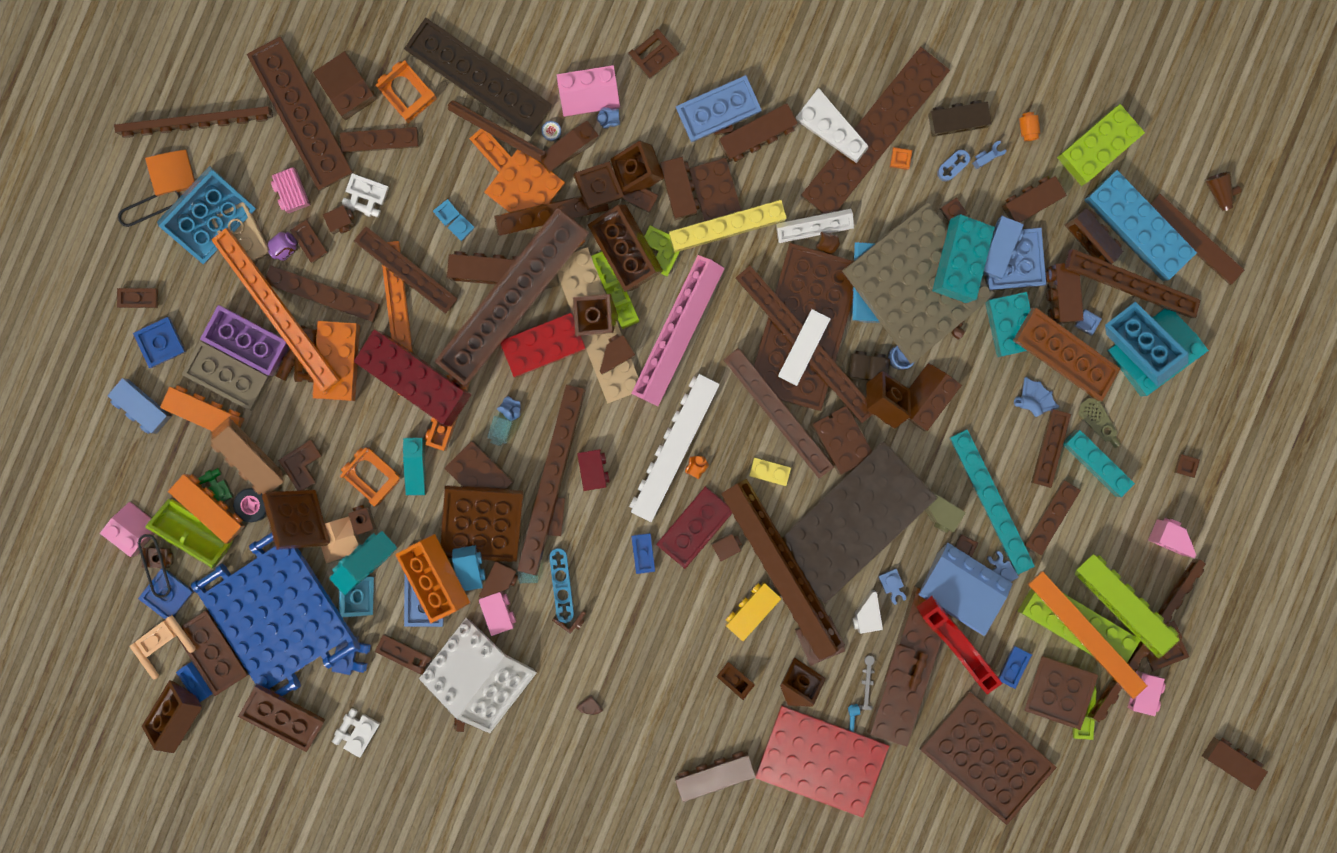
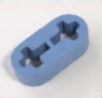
M958 150L944 162L937 172L939 179L950 181L969 163L970 156L968 152ZM957 155H963L965 157L963 159L965 163L960 162L956 166L954 162L958 159ZM951 166L953 168L949 172L951 176H944L942 174L944 172L943 168L948 169Z

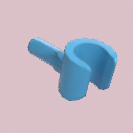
M858 704L848 707L850 716L849 731L854 732L855 716L860 715Z

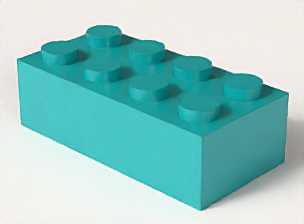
M961 214L950 219L932 289L933 292L964 303L977 300L994 226Z

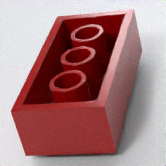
M572 313L506 338L501 342V347L514 378L586 350L581 336H575V323Z

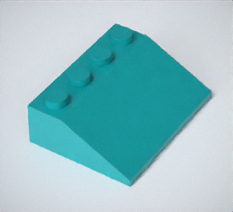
M1166 308L1152 318L1188 353V364L1160 386L1209 351L1198 335L1177 313ZM1116 344L1107 350L1140 397L1148 396L1160 387H1157Z

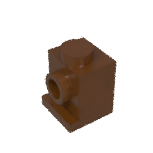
M156 547L143 548L147 567L162 568L160 560L158 562L155 561V557L158 555ZM159 548L165 569L170 568L174 560L171 548Z

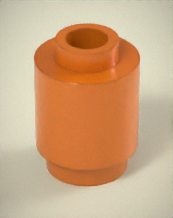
M1034 112L1022 114V117L1019 118L1021 137L1024 138L1025 142L1038 140L1039 134H1041L1038 115H1034Z

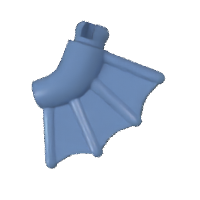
M1028 377L1024 378L1022 396H1017L1014 399L1016 407L1030 410L1035 417L1043 412L1059 408V405L1053 399L1052 391L1046 390L1040 381L1034 382L1028 379Z

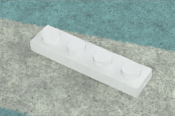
M851 209L776 224L779 243L818 236L821 232L833 233L854 228Z

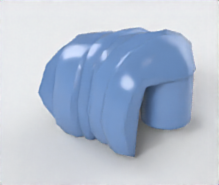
M601 108L597 115V121L604 129L620 125L619 109Z
M507 396L497 410L509 421L520 417L521 403Z

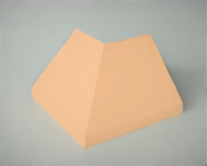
M349 516L325 523L330 543L326 546H321L326 563L342 559L346 555L349 556L361 544L359 536L354 534Z

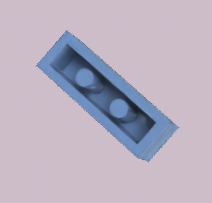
M1004 216L998 218L983 272L984 275L997 280L1007 276L1010 269L1008 263L1017 252L1015 245L1017 241L1022 239L1024 230H1022L1024 224Z
M122 378L107 395L111 399L112 405L118 409L122 408L126 412L125 415L130 420H136L140 423V428L147 434H157L172 417L129 379Z

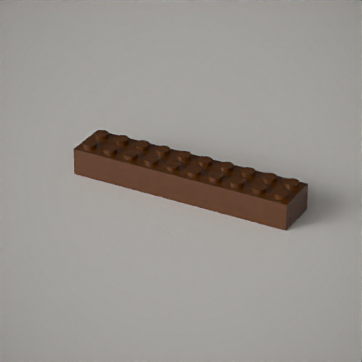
M557 208L434 362L466 386L588 236L589 232L564 211Z

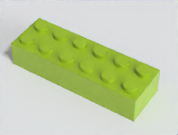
M1093 554L1076 570L1074 575L1159 659L1180 640L1177 637L1179 634L1171 626L1167 627L1163 623L1164 619L1157 612L1153 613L1148 608L1150 605L1143 598L1138 599L1134 595L1135 590L1129 584L1124 585L1119 580L1121 576L1113 569L1110 571L1105 566L1107 563L1101 556L1098 555L1096 557Z
M1030 589L1018 612L1093 656L1038 595ZM1064 594L1127 663L1140 640Z

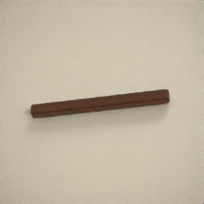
M454 100L448 104V110L528 156L540 162L545 158V151L462 104Z

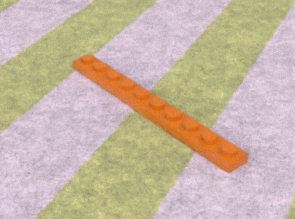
M228 228L222 230L212 239V242L322 392L328 391L340 381L232 232Z

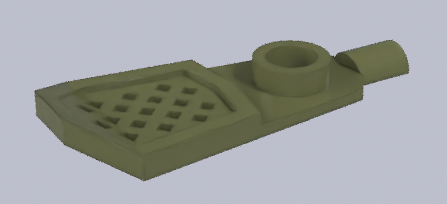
M1093 398L1084 400L1080 404L1078 415L1105 442L1110 441L1114 448L1120 446L1121 443L1116 438L1117 431L1100 401ZM1106 427L1110 429V433L1108 435L1104 433V429Z

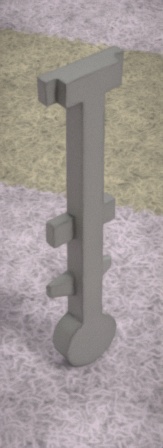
M871 655L865 657L864 662L867 664V669L862 670V672L866 673V680H862V684H865L864 705H859V708L863 710H872V706H868L869 687L873 685V681H870V674L874 673L871 670V665L875 661Z

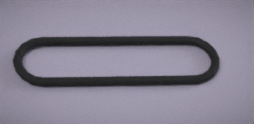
M175 191L179 199L181 197L180 193ZM153 195L122 209L118 214V221L121 225L130 227L168 210L172 205L130 224L122 222L121 215L124 211L158 197Z
M144 534L138 539V548L153 595L158 598H164L170 594L171 586L160 549L153 535ZM144 537L152 538L155 543L168 591L164 595H159L154 590L141 547V540Z

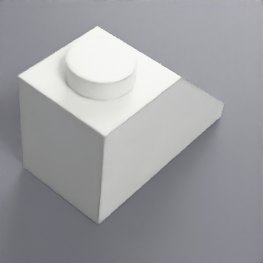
M875 590L868 593L855 612L856 618H853L854 629H858L860 634L883 630L877 592Z

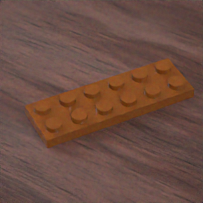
M1031 308L1013 340L1097 401H1103L1120 371L1119 367L1037 308Z

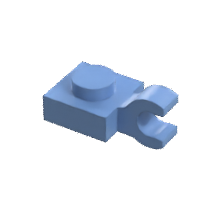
M1001 141L995 142L989 153L983 151L975 156L977 160L972 164L976 170L994 158L1006 153V149L1002 152L996 149Z

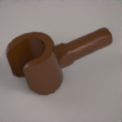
M964 321L951 332L958 340L966 332L961 328Z

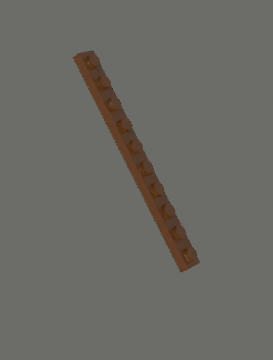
M749 265L735 279L794 345L803 325ZM818 344L809 364L840 400L847 405L848 409L860 423H863L872 415L866 410V398Z
M570 385L565 387L517 571L535 576L538 575L586 392L583 388Z
M1193 559L1158 610L1157 613L1164 619L1163 623L1165 625H1168L1172 620L1171 615L1175 609H1179L1182 605V599L1185 594H1188L1193 589V582L1203 574V568L1206 563L1202 560ZM1140 641L1127 664L1136 672L1141 665L1140 661L1150 653V650ZM1112 678L1087 715L1096 722L1106 718L1108 715L1107 710L1119 698L1118 694L1122 687L1114 678Z

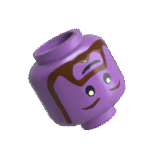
M279 232L268 242V253L272 258L284 261L296 252L297 241L289 232Z

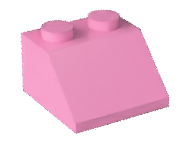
M129 502L110 519L100 534L129 557L137 556L140 553L138 539L144 534L154 535L152 531L146 529V524L152 518ZM144 537L141 540L142 549L150 540V537Z
M1167 518L1156 520L1148 541L1182 556L1191 558L1196 556L1187 530L1180 527V522Z

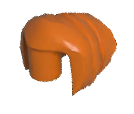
M690 456L685 473L699 480L709 467V464L704 456Z

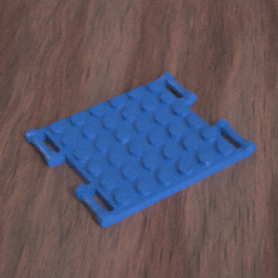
M271 532L258 542L254 541L249 545L250 550L256 554L257 559L232 575L224 564H220L216 567V570L201 580L194 581L191 584V588L203 601L254 683L270 690L271 687L287 678L289 683L274 692L284 696L288 692L301 687L300 681L295 675L296 671L320 656L323 659L324 666L330 669L343 657L351 652L360 650V644L298 548L276 550L275 546L266 553L262 548L274 540ZM219 576L224 579L208 591L204 588V586ZM347 640L348 646L334 655H330L329 650Z

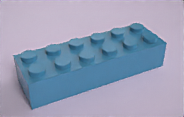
M1118 170L1112 172L1084 199L1162 281L1170 280L1197 254Z

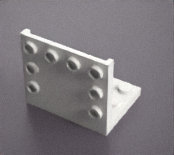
M465 618L419 679L456 719L491 733L537 672L533 668L505 655L471 620Z

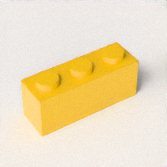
M764 582L761 584L757 583L751 590L752 595L748 599L746 597L743 598L738 604L740 608L735 613L732 611L725 619L727 621L725 623L726 627L742 641L749 636L782 599Z

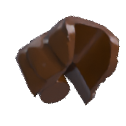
M821 232V240L816 245V248L824 251V253L833 254L840 246L839 237L832 233Z

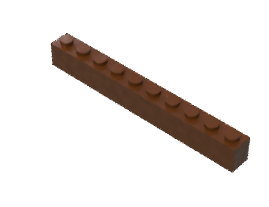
M747 478L721 493L725 503L729 506L735 520L742 528L745 537L752 545L755 554L762 562L764 569L772 579L774 586L779 591L784 603L788 606L794 620L798 623L804 637L808 640L819 661L839 651L845 646L843 640Z

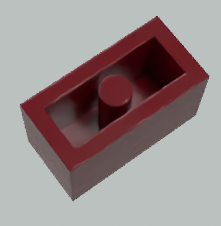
M601 449L577 453L583 491L606 488V483H610L608 471L604 472L603 464H607L605 452L601 453Z

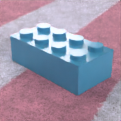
M1136 302L1105 325L1106 335L1157 387L1188 364V353Z

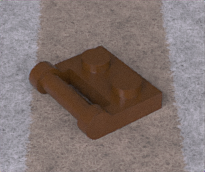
M656 29L653 31L652 36L635 50L629 51L628 55L645 75L651 79L678 57L679 53L661 31ZM659 40L661 42V44L657 48H655L651 53H649L645 58L641 59L639 57L656 41Z

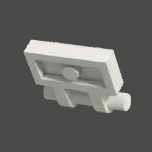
M351 174L345 192L352 194L351 200L343 198L342 205L352 211L358 210L365 213L366 216L378 218L381 210L374 208L375 203L384 204L389 187ZM359 197L369 200L367 206L358 203Z
M351 708L349 713L345 714L341 727L335 731V737L332 742L339 745L342 739L347 741L343 749L360 758L380 723L365 714L358 720L355 718L358 711ZM352 724L355 726V729L350 735L346 732Z

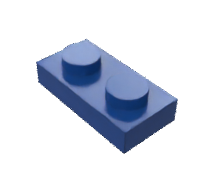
M651 534L631 535L636 574L655 572Z
M1013 645L998 676L1001 682L1016 689L1032 654Z
M192 662L176 672L187 690L196 695L199 702L213 694Z

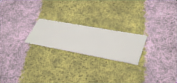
M813 309L811 310L778 377L796 386L798 385L830 318Z

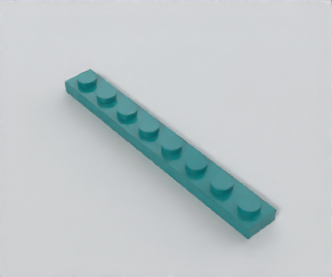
M968 429L950 437L949 439L1015 572L1019 575L1035 567Z

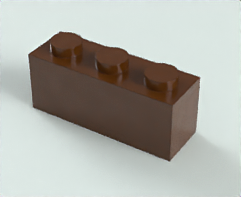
M683 156L660 162L674 220L697 215V210L700 207L698 199L693 198L692 191H695L693 180L688 179L687 173L690 172L688 162L683 160Z
M1046 176L1038 181L1040 185L1033 188L1031 185L1022 190L1023 195L1019 197L1013 195L1006 199L1007 204L1002 206L1007 217L1020 223L1067 196L1057 177L1054 176L1050 179L1049 176Z
M1213 737L1202 757L1256 791L1268 771L1262 768L1264 764L1254 758L1252 761L1246 758L1247 753L1239 748L1234 750L1230 747L1232 743L1226 739L1221 738L1219 740Z

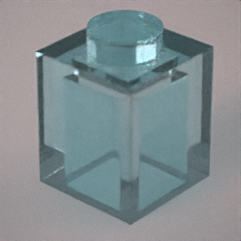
M494 416L487 438L491 439L490 443L501 446L502 443L507 444L514 422Z

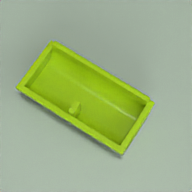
M168 499L146 524V529L172 543L212 569L225 556L234 541L233 539L230 543L225 544L189 510L173 499Z

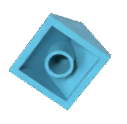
M367 576L346 595L339 590V613L342 617L373 615L374 577Z

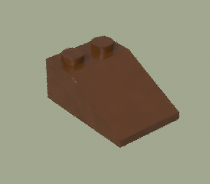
M345 51L313 72L345 121L377 100Z

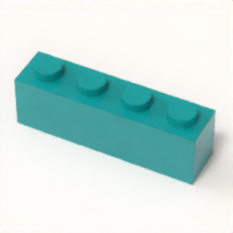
M1074 430L1064 440L1063 446L1115 497H1123L1135 484L1081 430Z

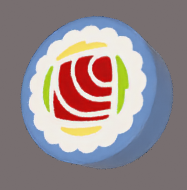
M548 121L542 127V135L548 141H555L561 135V128L558 123Z

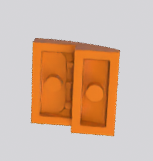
M187 150L168 152L145 158L156 196L175 191H185L195 182Z

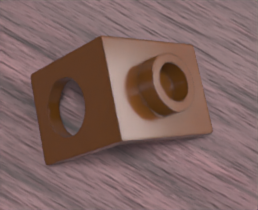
M583 609L571 627L560 622L555 616L552 621L571 634L575 628L579 630L585 621L582 618L587 611Z

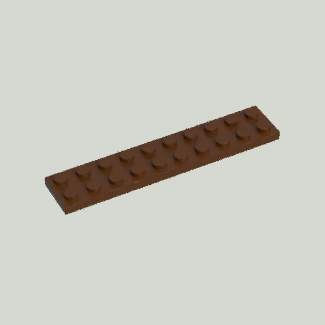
M920 46L854 128L868 145L864 155L856 163L837 150L804 190L801 197L822 214L837 212L950 70Z

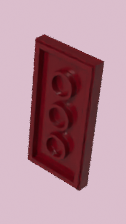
M705 486L656 545L686 569L732 515V512L725 502Z

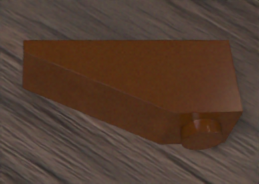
M585 121L545 151V158L541 163L550 173L594 145L599 135L591 124Z

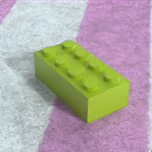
M1119 104L1057 158L1076 181L1083 186L1145 132L1124 107Z

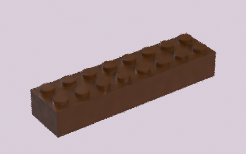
M916 586L913 588L896 644L914 649L915 654L913 658L919 659L921 652L928 654L927 666L923 669L921 675V684L918 685L915 692L909 690L910 681L906 680L904 688L883 681L868 728L870 735L906 747L908 746L942 640L922 618L917 609V606L926 599L919 595L921 588ZM911 664L908 672L909 675H914L917 665Z

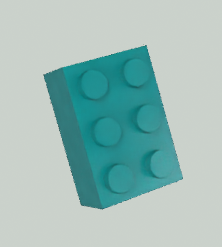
M1027 292L985 302L997 357L1027 351L1013 341L1031 310Z
M383 531L378 535L373 533L365 540L366 542L358 545L349 556L346 555L332 569L334 573L329 579L344 595L382 565L397 549L396 545Z

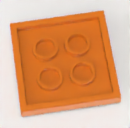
M517 149L484 193L508 212L551 203L565 185V182L553 172L549 173L536 159Z

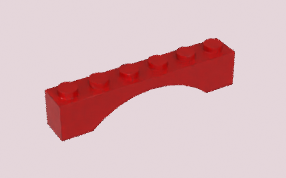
M930 596L917 606L922 618L948 645L987 695L1003 684L996 672L933 596Z

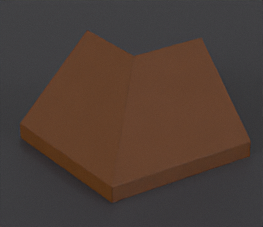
M611 294L573 297L575 336L614 333L618 314Z
M796 658L792 659L780 687L787 706L813 707L826 678Z

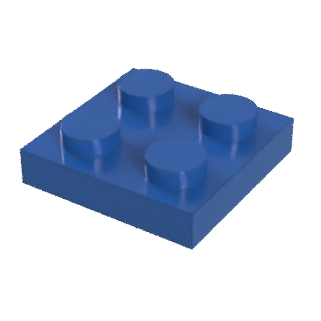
M166 317L133 333L149 368L158 366L186 352L170 317Z
M162 568L152 580L154 590L159 595H164L168 591ZM166 570L171 586L168 596L164 598L156 597L153 595L149 584L138 598L165 620L171 615L174 617L194 592L168 570Z

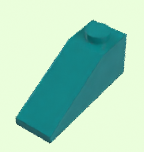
M403 438L406 495H425V438Z

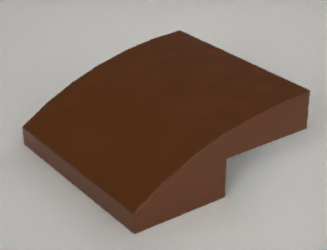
M1175 621L1170 622L1166 626H1171L1179 634L1177 637L1180 640L1159 659L1150 651L1146 657L1152 672L1189 658Z

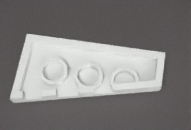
M819 88L795 118L797 122L856 163L868 149V145Z

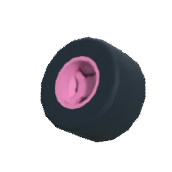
M253 488L243 489L234 499V512L245 522L252 523L264 519L267 513L262 499L263 494L259 495Z

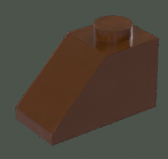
M617 334L608 339L610 343L606 345L600 368L602 375L635 356L624 335L619 336Z
M495 561L479 597L484 598L507 590L510 585L514 586L519 577L516 575L517 570L502 562Z

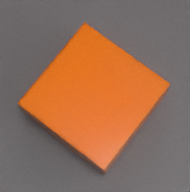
M893 147L890 167L909 170L912 150Z

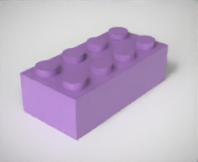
M220 305L217 306L200 340L269 376L275 375L283 356H285L289 348L282 337Z

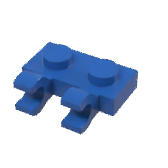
M347 640L336 646L335 653L348 646ZM359 643L360 650L358 652L368 654L371 645ZM351 652L335 663L332 667V672L351 675L354 670L364 673L367 669V663L355 661L356 652Z

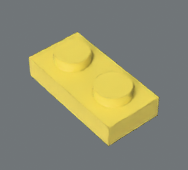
M754 458L749 476L786 486L791 468Z

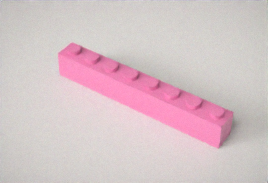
M697 256L631 394L659 406L724 271V267L711 259Z

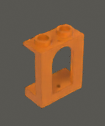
M405 60L402 63H396L388 75L384 74L377 80V88L407 123H410L437 100L434 93L429 90ZM397 77L407 78L422 95L408 108L392 90V82Z
M369 447L360 448L354 454L355 459L353 462L346 463L341 469L343 473L340 477L345 478L370 500L369 503L376 507L403 477ZM366 460L371 462L389 478L377 493L356 474V466L360 461Z

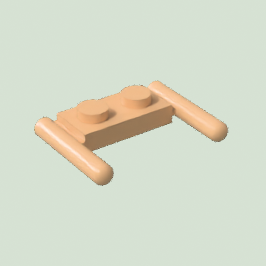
M173 615L129 646L154 680L159 677V674L147 657L170 640L178 636L189 653H193L196 650Z

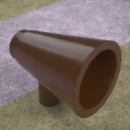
M1223 172L1206 178L1205 182L1222 211L1232 209L1233 196L1241 193L1242 190L1239 186L1232 188L1231 172Z

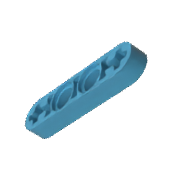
M556 548L550 553L556 615L560 622L567 623L574 616L568 559L564 549ZM559 551L560 555L564 556L560 560L561 565L565 564V567L554 569V565L557 566L558 563L557 559H553V556ZM562 570L566 573L564 581H558L555 578L557 571ZM564 589L568 592L569 595L566 600L558 598L559 590ZM570 602V605H566V610L571 615H568V619H564V616H560V613L563 612V605L559 607L558 603L565 604Z

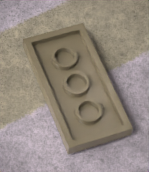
M199 341L182 373L183 376L252 411L269 379V376L203 341Z

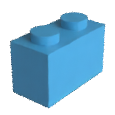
M476 545L453 549L452 560L455 573L464 591L483 588V580H486L485 570L480 568L482 557L481 553L477 552Z

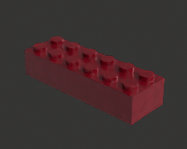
M375 329L353 361L442 425L451 427L472 396L470 392L384 332Z

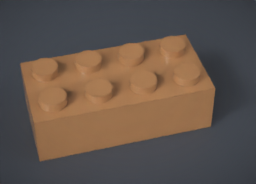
M230 417L211 432V447L217 453L221 452L226 457L224 458L231 467L235 466L239 470V475L245 481L249 480L253 484L252 488L259 495L265 492H272L283 483V471Z

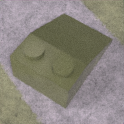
M935 494L938 499L925 512L930 520L935 523L934 527L945 533L948 531L954 532L966 512Z

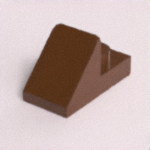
M730 662L716 676L742 700L745 699L755 686L749 677L745 676Z

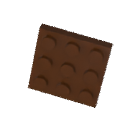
M315 490L265 492L262 495L276 550L326 546L330 543Z
M1042 656L1024 711L1081 730L1098 675Z

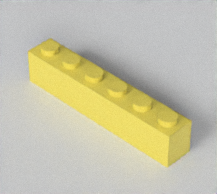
M779 200L670 231L669 237L675 253L784 222L787 218L782 201Z

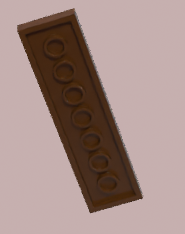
M280 36L246 54L317 189L321 191L353 174L282 37Z

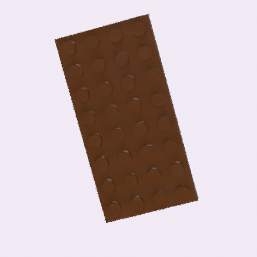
M789 243L775 294L802 325H804L812 309L830 318L818 344L835 362L853 302V285L842 270L853 261ZM768 317L754 367L781 400L821 411L828 385L809 363L797 386L778 377L793 344Z

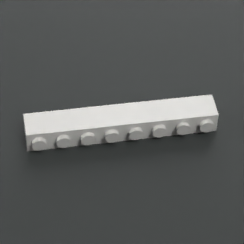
M700 374L698 377L693 376L689 387L692 389L689 395L685 393L680 403L683 407L680 412L676 411L672 419L675 423L672 429H667L663 437L666 441L663 446L659 445L655 456L658 458L655 464L650 463L646 471L649 473L646 481L642 479L638 488L641 492L638 498H633L629 506L632 508L631 513L652 522L720 384Z

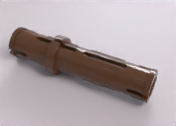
M290 348L286 356H283V362L277 374H275L276 377L287 381L293 366H295L296 355Z

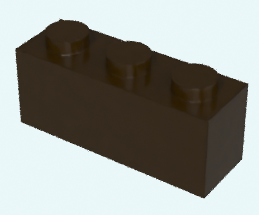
M982 100L971 101L970 105L964 106L963 103L951 105L952 108L944 109V106L935 107L928 114L932 137L988 128L992 124L988 102H982Z

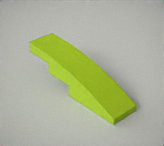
M603 252L592 255L594 266L606 294H611L621 328L625 329L639 323V318L628 293L624 292Z

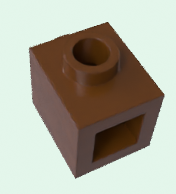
M344 205L323 214L332 234L338 232L341 234L346 233L354 226L353 220L355 216L352 210L347 209Z
M364 505L352 508L353 512L348 513L355 535L377 529L370 507L364 508Z

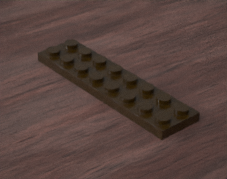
M426 17L404 48L406 52L530 137L552 107L551 103Z

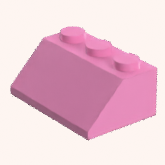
M614 65L556 74L564 117L597 112L603 107L611 109L620 108Z

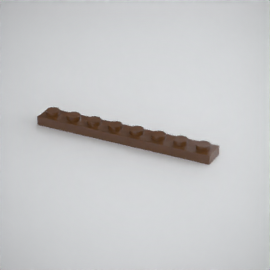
M265 106L115 124L114 129L115 133L123 138L134 137V134L139 133L143 136L153 135V132L156 131L171 133L172 129L189 131L191 127L197 126L200 129H206L214 124H218V126H229L231 122L247 124L249 123L248 120L264 122L268 121V118H273V112L270 107Z
M1075 249L1069 250L1065 269L1191 319L1197 317L1200 299Z
M739 347L723 359L819 479L834 468V465Z

